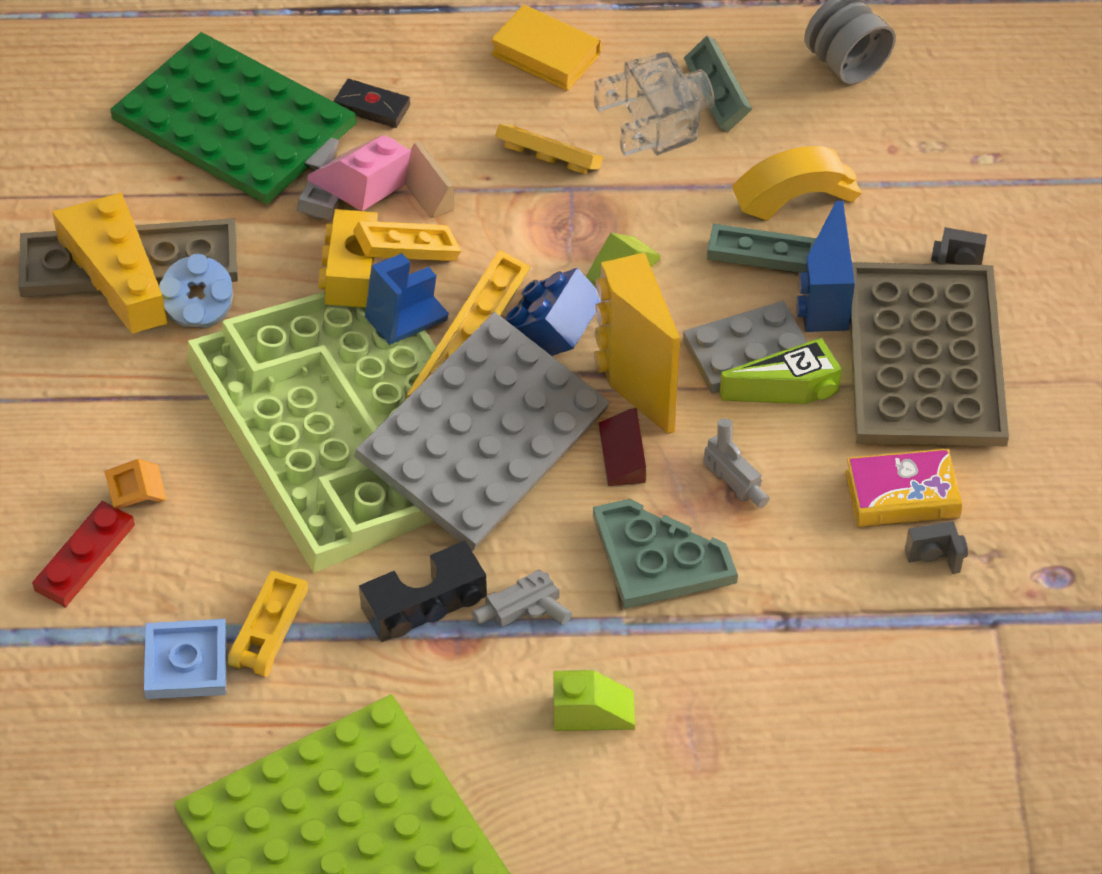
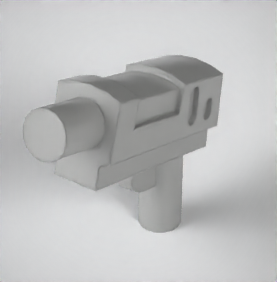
M729 419L719 420L717 422V435L708 439V445L705 447L703 463L719 479H723L736 492V496L741 501L750 499L758 508H763L770 498L760 488L762 475L741 456L739 448L733 443V422Z
M539 569L518 580L517 584L499 593L494 592L486 596V604L473 610L472 616L478 625L494 618L501 627H504L527 614L530 618H538L547 613L560 624L565 625L570 620L572 612L556 601L559 599V588L554 585L548 573H543Z

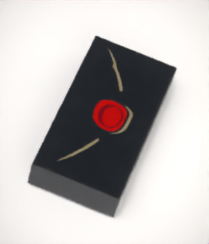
M349 78L333 101L356 113L358 117L397 128L410 107L409 96Z

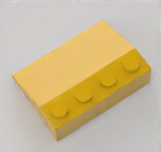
M640 253L601 262V278L596 279V290L600 303L595 304L596 316L600 325L595 328V338L599 351L594 352L597 370L599 373H605L611 388L667 434L674 433L680 336L646 254Z

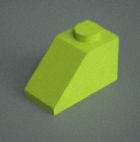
M595 670L553 671L554 731L635 730L633 690Z

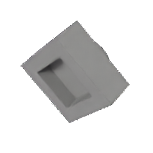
M308 182L298 200L297 211L309 214L314 218L331 220L341 199Z

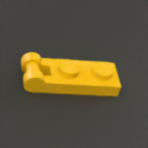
M273 570L270 571L228 656L229 666L242 669L243 666L254 669V674L264 677L270 674L274 658L307 594L308 583L306 580ZM252 644L262 647L259 654L249 651Z

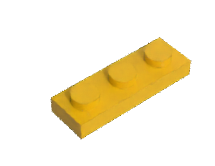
M498 124L495 137L505 140L504 147L519 152H524L525 147L537 151L536 158L555 163L556 158L568 162V169L587 174L588 169H600L604 157L511 124Z
M358 221L353 229L366 257L391 258L402 253L407 259L455 261L461 253L448 225Z

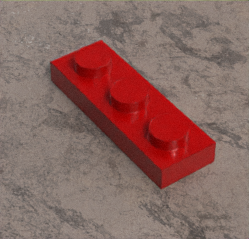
M101 501L33 580L34 591L66 608L135 526L133 516Z

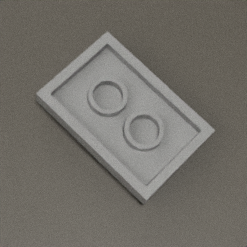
M784 301L683 331V342L711 394L720 391L721 372L807 343Z

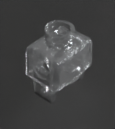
M661 52L625 61L624 72L595 80L594 106L599 112L622 104L626 105L633 119L632 122L621 125L620 149L624 156L652 148L655 155L658 156L697 140L700 112L713 108L714 93L711 82L704 70L698 69L684 74L670 53Z

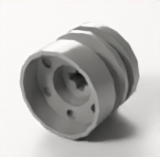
M828 0L810 19L804 37L807 48L816 54L821 61L827 63L829 69L847 84L861 83L880 70L889 59L896 41L893 28L880 16L872 13L871 8L864 4L862 0Z

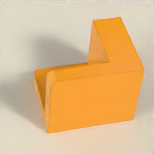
M136 459L104 471L114 508L122 509L146 499L155 502L166 500L157 464Z

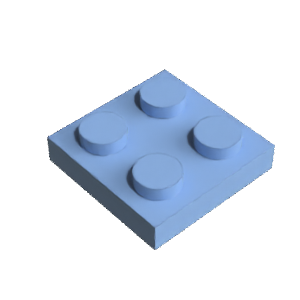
M225 619L146 623L145 699L226 695L227 626Z

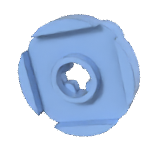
M193 254L190 257L175 262L165 272L159 285L163 295L165 312L175 323L183 327L209 328L225 318L232 305L233 286L229 273L219 262L207 258L203 254ZM193 285H203L205 287L203 290L205 297L201 300L198 297L188 298L190 294L189 288Z

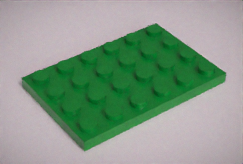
M203 32L195 36L110 109L113 120L266 205L309 167L305 162L330 138L339 140L357 124L356 113Z

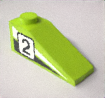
M821 337L721 372L720 397L723 401L807 404L818 399L824 400L839 392L842 368Z

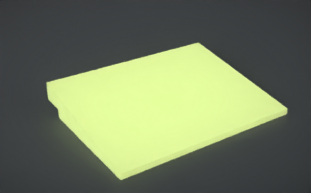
M325 291L223 320L222 331L188 340L187 348L188 364L313 574L434 521L357 460L354 454L356 448L404 402L408 391L437 347L425 330L389 345L365 318V307L326 305Z

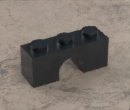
M465 540L430 555L431 578L433 582L427 586L420 588L409 587L401 582L395 570L359 585L361 609L380 642L402 637L411 629L428 622L439 621L446 614L462 607H471L487 596L486 573Z

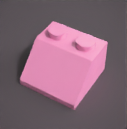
M382 135L338 156L308 174L307 180L360 211H364L405 185L411 150L397 143L396 140Z

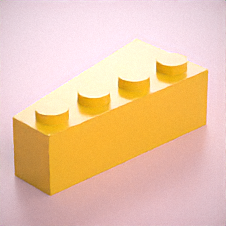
M122 192L52 211L58 241L64 248L70 251L73 260L79 268H83L89 275L91 283L98 291L100 290L104 294L110 307L132 334L167 324L163 295Z

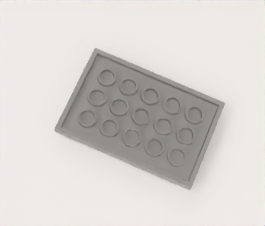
M494 312L356 448L354 457L460 542L465 540L473 552L607 410L610 401Z

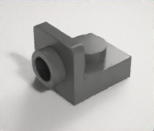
M945 227L942 241H934L931 262H937L938 264L982 265L987 235Z
M954 521L908 529L904 550L909 563L916 561L931 562L946 556L952 574L961 572L963 559L968 556V547L964 535H958Z

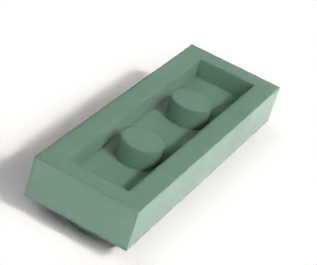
M706 36L684 57V60L719 127L729 132L753 109L716 40Z
M713 224L707 249V259L798 273L805 272L807 256L816 238Z

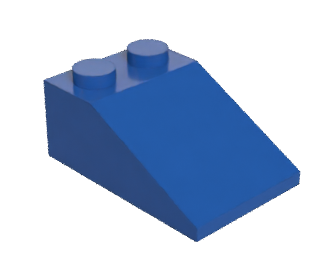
M843 201L835 202L807 256L805 272H799V292L803 296L796 297V313L798 318L803 317L805 332L849 331L855 280Z

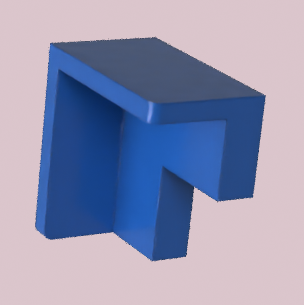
M402 253L372 265L365 318L389 345L447 321L449 315L448 311L434 297L437 275L429 267L409 274L410 261Z

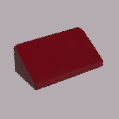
M637 408L628 409L599 422L608 486L646 483V461Z

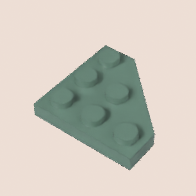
M631 499L593 507V519L624 609L737 583L738 573L726 543L713 537L711 540L703 538L691 532L692 527L666 515L660 518L643 510L644 505Z

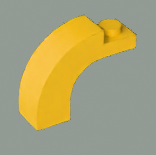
M821 146L798 147L774 154L754 165L731 186L742 212L766 221L785 203L805 193L825 192L852 203L862 194L857 185V177L854 171L849 166L841 163L834 149Z

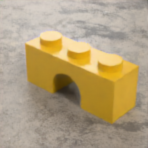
M335 209L333 223H326L325 244L327 245H323L322 267L319 270L318 289L325 290L326 305L366 308L372 262L374 263L375 257L365 256L353 229L358 221L377 222L378 212Z

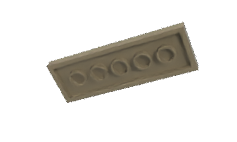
M235 218L135 225L158 285H160L165 272L170 266L180 259L198 253L219 262L229 273L231 281L238 282ZM56 231L20 233L18 288L21 297L98 292L91 283L89 275L83 268H79L73 260L70 251L64 248L58 241Z

